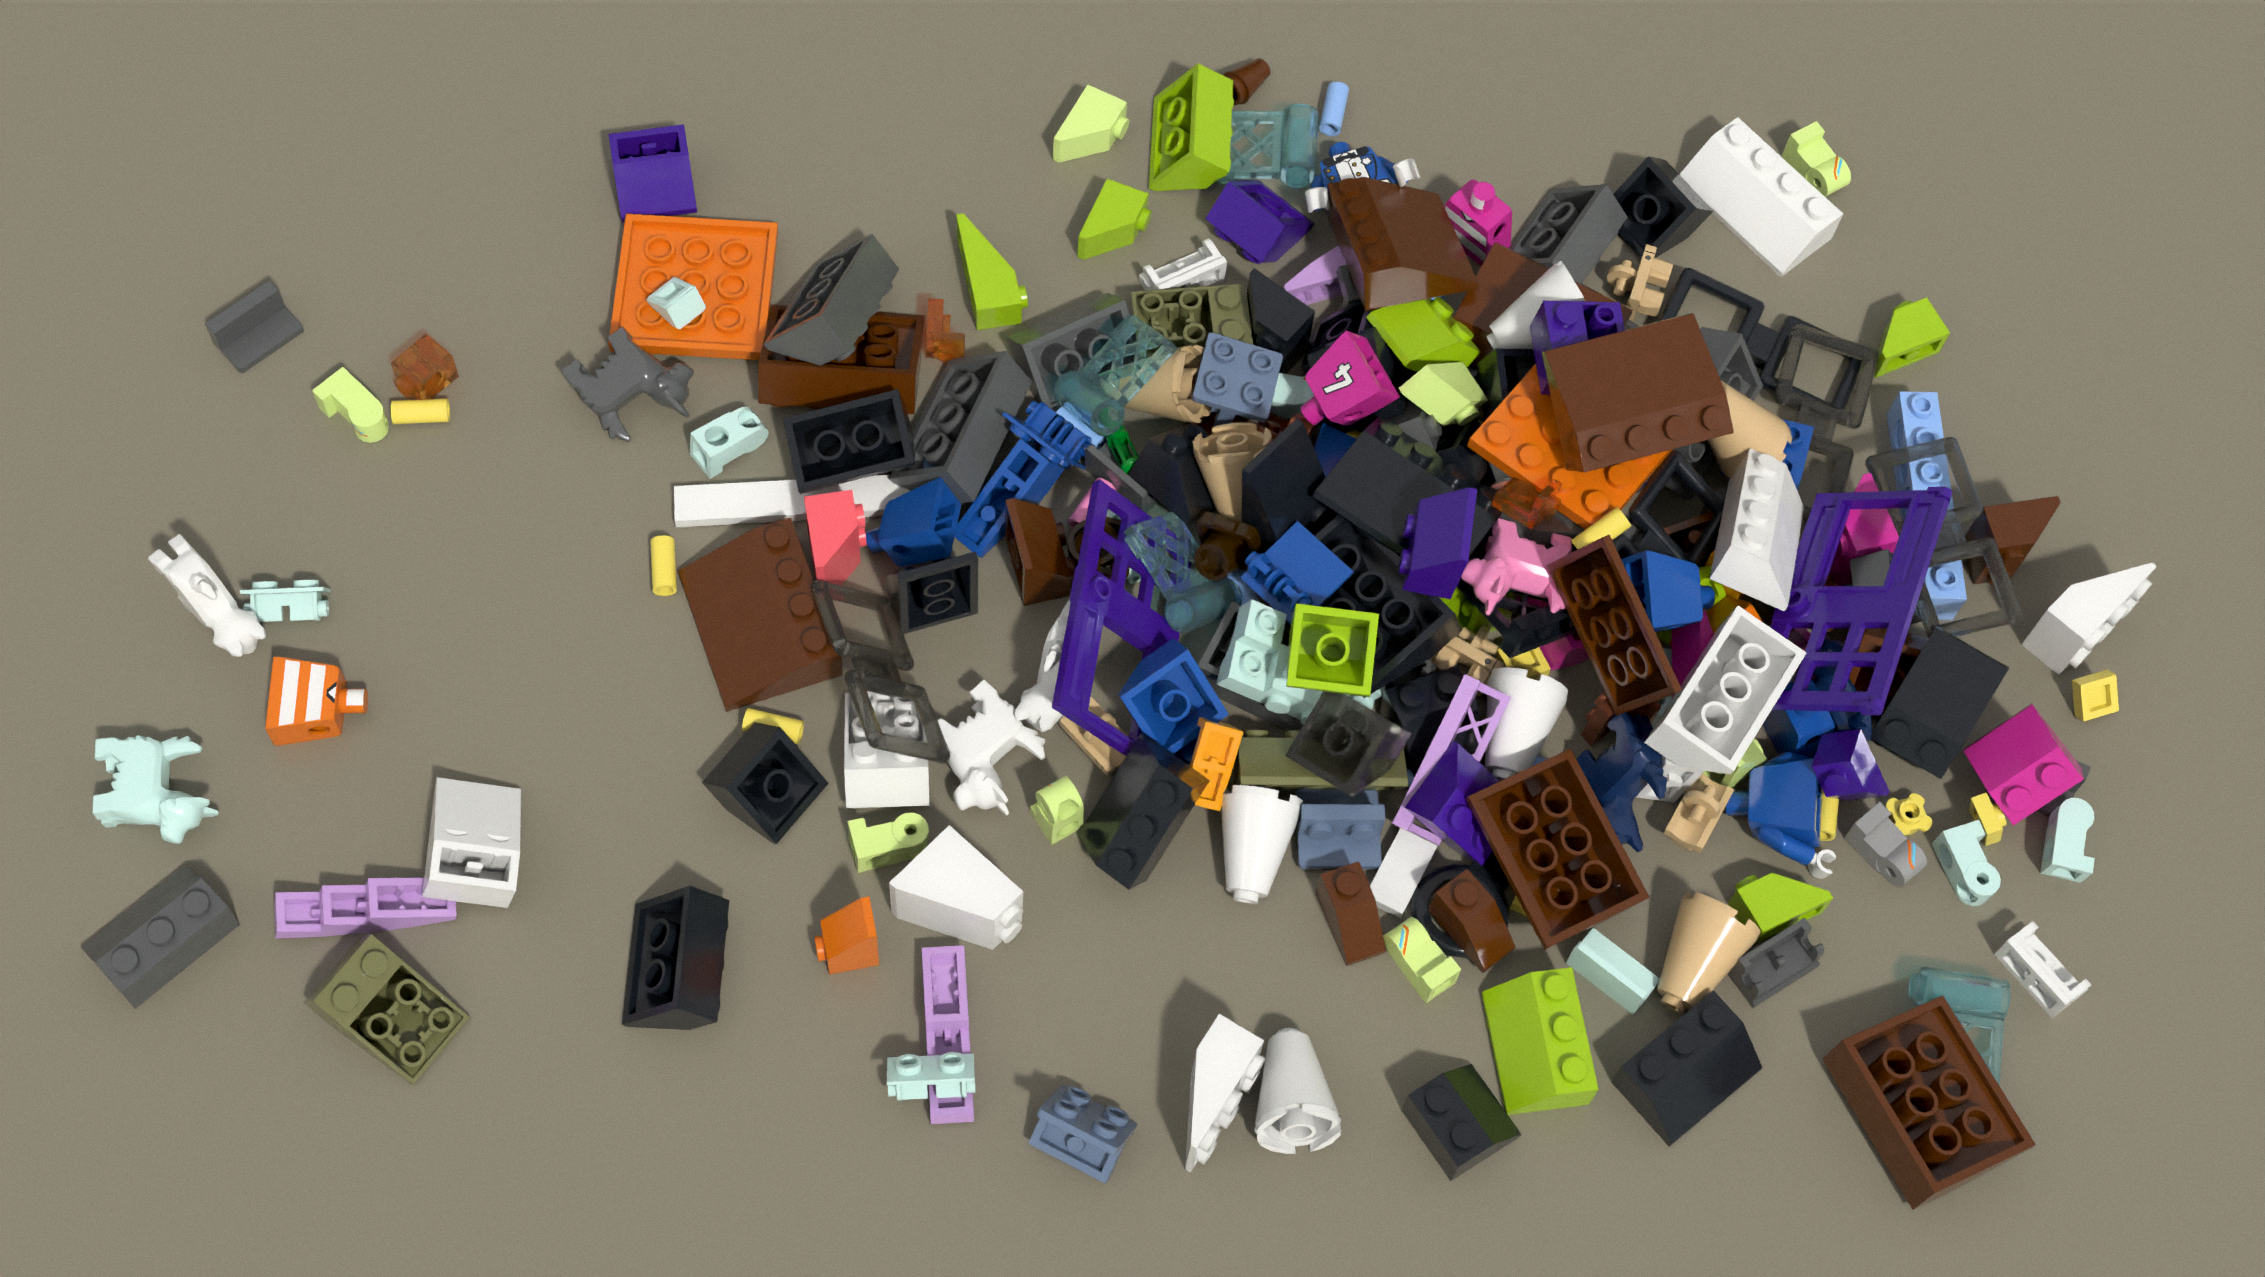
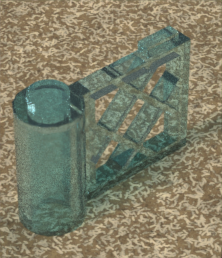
M1293 104L1286 107L1283 111H1232L1231 124L1238 130L1231 137L1230 155L1236 160L1231 163L1229 173L1214 184H1227L1229 181H1235V179H1281L1290 187L1303 188L1312 183L1313 178L1316 176L1318 111L1307 104ZM1258 124H1274V130L1263 139L1252 131ZM1245 135L1255 145L1244 154H1241L1232 145ZM1263 151L1272 158V166H1255L1250 160Z
M1133 314L1128 320L1124 318L1109 335L1111 338L1080 372L1069 371L1059 377L1054 386L1053 393L1056 402L1100 436L1113 434L1120 428L1124 421V407L1178 349L1170 340ZM1138 329L1137 341L1126 345V341ZM1161 346L1150 358L1145 359L1146 350ZM1135 354L1134 363L1122 366L1124 357ZM1112 361L1111 370L1097 374L1106 363ZM1131 376V379L1119 391L1120 379Z
M1173 512L1131 525L1124 531L1126 543L1135 557L1142 560L1167 600L1164 613L1167 623L1173 630L1179 633H1188L1223 619L1231 602L1241 605L1242 593L1239 586L1232 579L1226 577L1222 580L1213 581L1203 577L1201 573L1198 574L1188 568V561L1195 565L1194 555L1199 545L1184 521ZM1167 525L1171 527L1178 540L1166 534ZM1142 534L1155 541V548L1147 543ZM1166 548L1177 554V561L1166 555ZM1165 568L1177 575L1175 585L1166 573Z
M1921 967L1919 973H1913L1910 978L1909 997L1915 999L1917 1007L1943 995L1962 1025H1967L1964 1028L1966 1033L1973 1027L1992 1029L1990 1047L1980 1056L1984 1060L1990 1054L1989 1065L1985 1060L1984 1062L2000 1086L2004 1019L2010 1004V983L2008 980Z

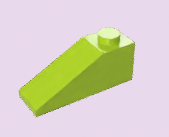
M964 213L956 214V236L976 329L983 330L1022 324V308H1028L1025 285L1018 286L1015 270Z

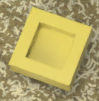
M1539 647L1509 658L1500 648L1497 649L1495 654L1496 659L1505 664L1504 667L1528 670L1526 678L1539 680L1541 674L1548 676L1551 670Z
M2104 670L2072 680L2074 714L2078 719L2084 722L2119 711L2117 678L2113 672Z
M1987 792L1972 797L1969 812L1973 821L1980 820L1986 835L1982 838L1984 845L1988 846L2001 841L2003 826L2007 825L2003 811L1997 803H1991Z

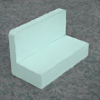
M1592 928L1582 942L1579 941L1566 962L1567 965L1632 1015L1636 1013L1660 980L1659 977L1594 928Z

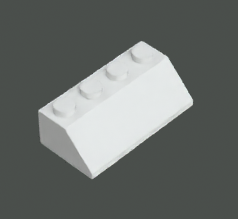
M1738 117L1712 135L1679 174L1713 210L1712 214L1780 278L1831 240L1843 216V213Z
M1749 448L1729 480L1709 579L1785 611L1789 603L1804 506L1787 465L1778 461L1775 457Z
M1737 606L1718 627L1682 683V691L1675 694L1644 743L1679 767L1731 774L1805 657L1806 652L1746 610Z

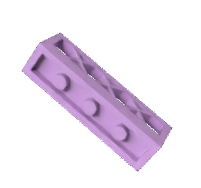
M1464 675L1392 824L1440 845L1442 840L1437 835L1413 824L1416 817L1404 807L1458 733L1470 729L1474 730L1479 745L1472 756L1480 763L1511 699L1510 696L1481 683L1473 677ZM1478 691L1500 701L1492 717L1478 722L1475 721L1470 706ZM1468 712L1471 724L1461 727ZM1489 723L1481 738L1478 727Z

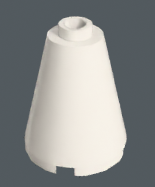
M1562 261L1549 268L1489 325L1492 333L1486 337L1493 349H1533L1530 325L1543 300L1585 301L1581 291Z
M1502 667L1492 670L1487 686L1511 697L1485 751V768L1499 781L1532 767L1567 702L1568 689L1562 683L1541 674L1539 681L1526 678L1528 670L1521 668ZM1488 695L1486 719L1493 716L1500 702Z
M1233 785L1232 793L1228 789H1226V792L1224 790L1221 817L1226 890L1234 893L1233 900L1248 904H1258L1259 898L1268 896L1300 817L1303 800L1290 794L1289 802L1279 799L1278 790L1257 786Z
M1296 1028L1281 1029L1268 1040L1254 1126L1260 1146L1270 1151L1284 1154H1296L1295 1146L1309 1145L1310 1152L1320 1150L1332 1144L1341 1135V1118L1311 1040L1307 1034L1300 1032Z

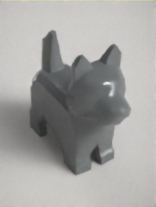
M624 327L619 328L608 336L615 355L607 356L608 361L600 363L602 368L595 369V375L586 374V368L577 359L561 370L570 385L579 391L583 403L600 417L603 430L609 429L610 439L616 437L624 441L631 439L621 423L617 411L642 393H646L658 404L674 409L686 418L690 416L683 404L689 396L687 385L694 374V370L682 362L669 367L662 365L658 359L635 344L632 336Z

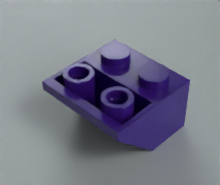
M684 124L608 134L622 222H625L626 214L674 216L697 213Z
M1543 300L1530 325L1541 394L1551 395L1542 351L1625 330L1620 302Z

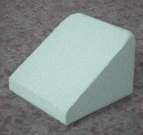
M673 277L646 299L653 309L678 330L706 309V305L696 286L677 277Z

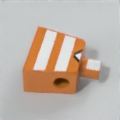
M273 657L265 729L274 745L338 737L342 734L344 713H367V689H347L346 680L339 667L284 657Z

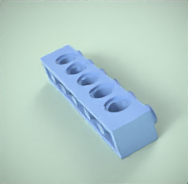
M1899 391L1886 414L1896 490H1927L1928 487L1940 486L1951 489L1938 393ZM1952 496L1919 595L1922 619L1953 620L1967 600ZM1899 508L1901 527H1903L1908 508Z

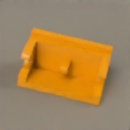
M1199 717L1197 725L1201 729L1190 766L1210 781L1195 805L1220 811L1224 790L1226 792L1243 731L1220 721L1216 723Z

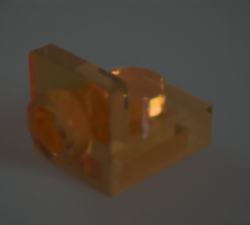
M928 298L926 358H935L944 362L964 358L965 334L950 332L951 315L943 314L944 299Z
M1514 476L1496 492L1491 505L1532 530L1544 518L1550 520L1558 510L1561 499L1557 495L1562 483L1554 479L1546 488L1539 492L1533 484L1519 480Z

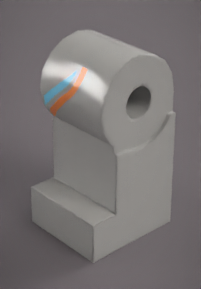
M1879 802L1854 823L1844 839L1877 873H1880L1891 884L1902 887L1927 866V858L1922 849L1914 841L1908 839L1889 819L1890 811Z

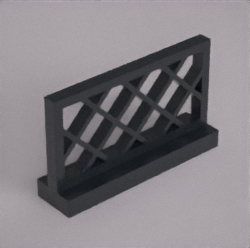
M1460 578L1457 588L1504 637L1499 648L1509 658L1577 633L1567 609H1560L1558 612L1552 613L1548 598L1537 597L1514 589H1509V591L1520 594V601L1503 597L1495 605L1491 614L1486 615L1485 604L1476 597L1473 586ZM1531 597L1548 602V605L1543 608L1527 603V598ZM1498 608L1519 613L1518 617L1508 621Z

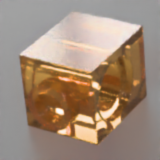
M424 334L391 362L396 377L393 383L408 399L412 396L417 400L433 399L459 377L453 356L427 334Z

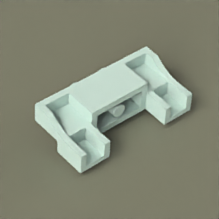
M1253 599L1240 606L1233 637L1220 666L1216 684L1264 704L1271 712L1288 714L1300 719V722L1307 727L1321 728L1326 731H1349L1350 739L1365 738L1366 732H1369L1374 700L1383 696L1385 686L1366 698L1357 695L1286 687L1288 646L1281 644L1287 614Z

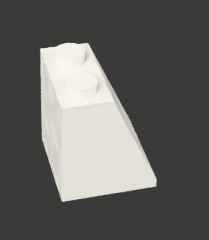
M950 825L889 882L891 913L896 918L991 950L1002 941L1009 943L1023 926L1021 924L1023 891Z

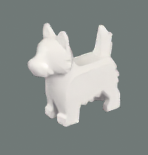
M181 534L168 541L170 547L178 555L177 559L172 560L160 549L148 557V560L160 574H163L179 595V600L186 609L205 627L213 629V643L216 646L227 650L232 656L241 657L243 654L254 652L258 640L266 637V630L260 625L255 612L239 609L236 601L211 567Z
M1069 600L1047 635L1037 684L1023 691L1020 704L1014 712L1016 721L1026 719L1028 723L1041 732L1050 730L1054 724L1064 717L1051 707L1071 604Z
M983 680L970 691V696L977 701L971 707L972 711L976 713L974 719L968 716L966 723L961 721L957 728L940 718L928 729L929 745L936 753L939 752L944 756L954 774L960 780V785L953 793L954 801L959 810H965L973 806L984 810L997 807L1007 816L1009 814L1006 805L1008 799L1002 790V783L993 765L1016 745L1027 749L1042 760L1045 758L1043 747L1045 739L1038 737L1037 731L1025 727L1021 720L1016 721L1014 706L1010 705L1006 700L999 698L997 690L987 681Z

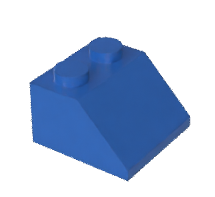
M1174 638L1141 660L1118 694L1141 732L1147 734L1173 754L1199 736L1201 729L1197 725L1199 717L1218 723L1229 715L1189 650Z

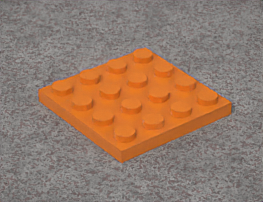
M626 214L610 335L619 328L624 327L632 336L633 342L649 354L759 360L770 316L779 233L778 223ZM673 277L696 286L706 305V309L679 330L667 322L646 300ZM609 341L608 344L610 352H614V349Z
M1536 364L1470 437L1467 447L1584 530L1617 506L1622 510L1673 450L1585 473L1566 470L1551 395L1540 393Z

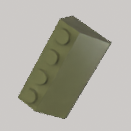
M1244 730V737L1241 739L1234 762V785L1257 786L1274 790L1398 791L1408 787L1402 739H1391V732H1366V739H1350L1349 731H1326V738H1309V731L1290 730L1285 731V738H1268V730Z

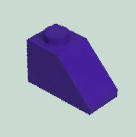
M1861 729L1822 734L1812 768L1826 797L1852 801L1888 796L1889 789Z

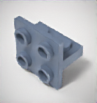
M1211 332L1206 339L1192 400L1210 406V412L1216 413L1213 427L1232 423L1236 414L1256 421L1266 422L1269 417L1283 355Z
M1299 789L1296 791L1295 796L1303 800L1300 817L1296 825L1298 867L1300 869H1337L1358 861L1363 870L1379 869L1382 864L1380 835L1385 823V805L1378 804V792L1376 790Z
M1061 1085L1039 1108L1037 1113L1039 1121L1028 1144L1106 1184L1112 1175L1127 1140L1135 1132L1138 1124L1130 1120L1129 1115L1122 1109L1115 1106L1105 1107L1091 1100L1090 1094L1085 1090L1075 1086L1066 1087Z

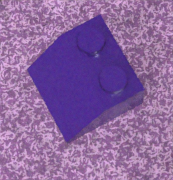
M1260 180L1229 181L1205 218L1215 226L1213 231L1219 237L1229 242L1234 241L1243 248L1241 253L1256 264L1278 261L1315 224Z
M1465 488L1420 499L1415 513L1407 514L1403 528V538L1409 539L1408 550L1402 549L1398 565V573L1404 574L1402 590L1446 599L1452 598L1469 561L1477 489Z
M1452 741L1404 808L1455 852L1483 865L1493 850L1465 798L1500 781L1461 745Z

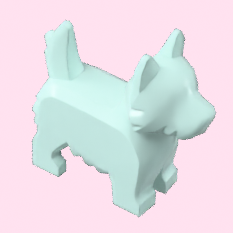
M140 735L128 737L124 740L115 737L96 739L95 759L97 761H106V771L114 773L112 777L115 781L111 783L113 791L93 796V815L97 820H101V824L106 828L116 827L117 824L158 825L161 838L164 841L173 844L182 843L186 832L198 827L203 817H214L219 814L218 810L207 807L210 805L209 799L193 797L180 791L169 790L170 761L181 756L200 753L202 747L192 742L189 736L181 739L175 736L163 742Z

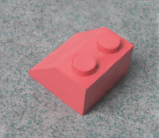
M852 490L804 496L810 551L816 587L822 604L828 603L860 564V547L867 546L863 505L854 504Z

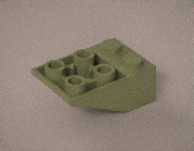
M1245 284L1131 292L1138 360L1185 345L1197 344L1205 347L1207 336L1211 332L1253 345Z
M372 934L361 936L304 1002L305 1005L334 1029L411 1085L415 1084L470 1018Z

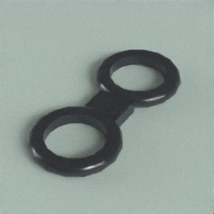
M1494 852L1490 854L1483 865L1473 861L1471 866L1451 864L1436 868L1421 879L1412 896L1411 916L1423 925L1430 939L1435 941L1446 956L1469 958L1453 938L1442 933L1432 922L1428 911L1429 899L1434 891L1442 885L1449 883L1466 869L1473 874L1494 898L1507 928L1509 926L1510 907L1504 892L1508 889L1510 883Z

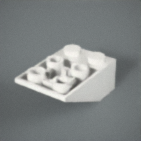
M2148 563L2070 585L2047 609L2024 640L2022 646L2058 675L2069 664L2076 669L2091 653L2093 647L2097 643L2100 644L2115 627V624L2139 602L2138 600L2151 587L2153 583L2147 578L2157 566L2154 563Z
M903 689L880 692L865 690L845 693L844 777L846 808L930 806L926 690Z
M440 777L436 778L422 897L508 908L517 887L520 858L521 789Z
M1218 1014L1197 1047L1191 1072L1185 1170L1190 1173L1197 1162L1205 1165L1217 1145L1216 1139L1221 1131L1218 1128L1220 1126L1225 1129L1229 1127L1239 1110L1238 1104L1243 1096L1241 1091L1250 1093L1262 1072L1260 1068L1265 1061V1058L1260 1055L1264 1040L1221 1014Z

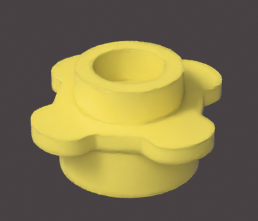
M1912 793L1906 799L1898 800L1891 798L1887 801L1885 807L1891 813L1889 819L1905 836L1914 834L1918 830L1928 831L1932 826V819L1926 815L1923 807L1925 800L1921 795ZM1905 812H1910L1912 817H1907Z

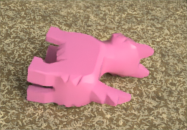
M1498 518L1492 528L1493 536L1488 537L1485 545L1486 555L1481 560L1479 558L1471 559L1461 576L1462 580L1473 586L1476 597L1485 604V614H1491L1495 605L1506 595L1509 589L1541 598H1548L1552 613H1556L1560 609H1566L1546 565L1572 553V538L1553 533L1550 537V543L1553 547L1546 550L1544 545L1536 544L1535 541H1530L1527 538H1519L1516 523Z

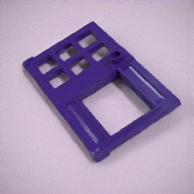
M1097 480L1092 484L1078 566L1075 567L1069 600L1071 604L1051 708L1121 754L1127 756L1140 733H1142L1134 719L1132 718L1128 737L1088 710L1103 625L1143 652L1142 660L1173 638L1179 642L1194 544L1184 536L1178 537L1102 480ZM1107 509L1121 518L1118 541L1104 532ZM1134 528L1148 538L1144 560L1131 551ZM1101 547L1114 556L1111 580L1097 571ZM1160 547L1173 555L1170 578L1157 569ZM1128 566L1141 575L1138 598L1124 590ZM1154 585L1167 593L1164 617L1151 609Z
M1940 486L1928 487L1927 490L1817 493L1797 549L1788 607L1785 611L1778 608L1775 609L1770 627L1786 639H1788L1792 628L1813 629L1805 649L1806 655L1799 665L1800 667L1792 690L1783 691L1772 710L1861 712L1862 715L1882 714L1953 492L1950 488ZM1908 508L1883 586H1825L1850 509ZM1829 628H1850L1842 652H1820ZM1866 628H1888L1879 653L1858 652ZM1815 667H1837L1829 691H1807ZM1853 667H1875L1866 692H1844Z

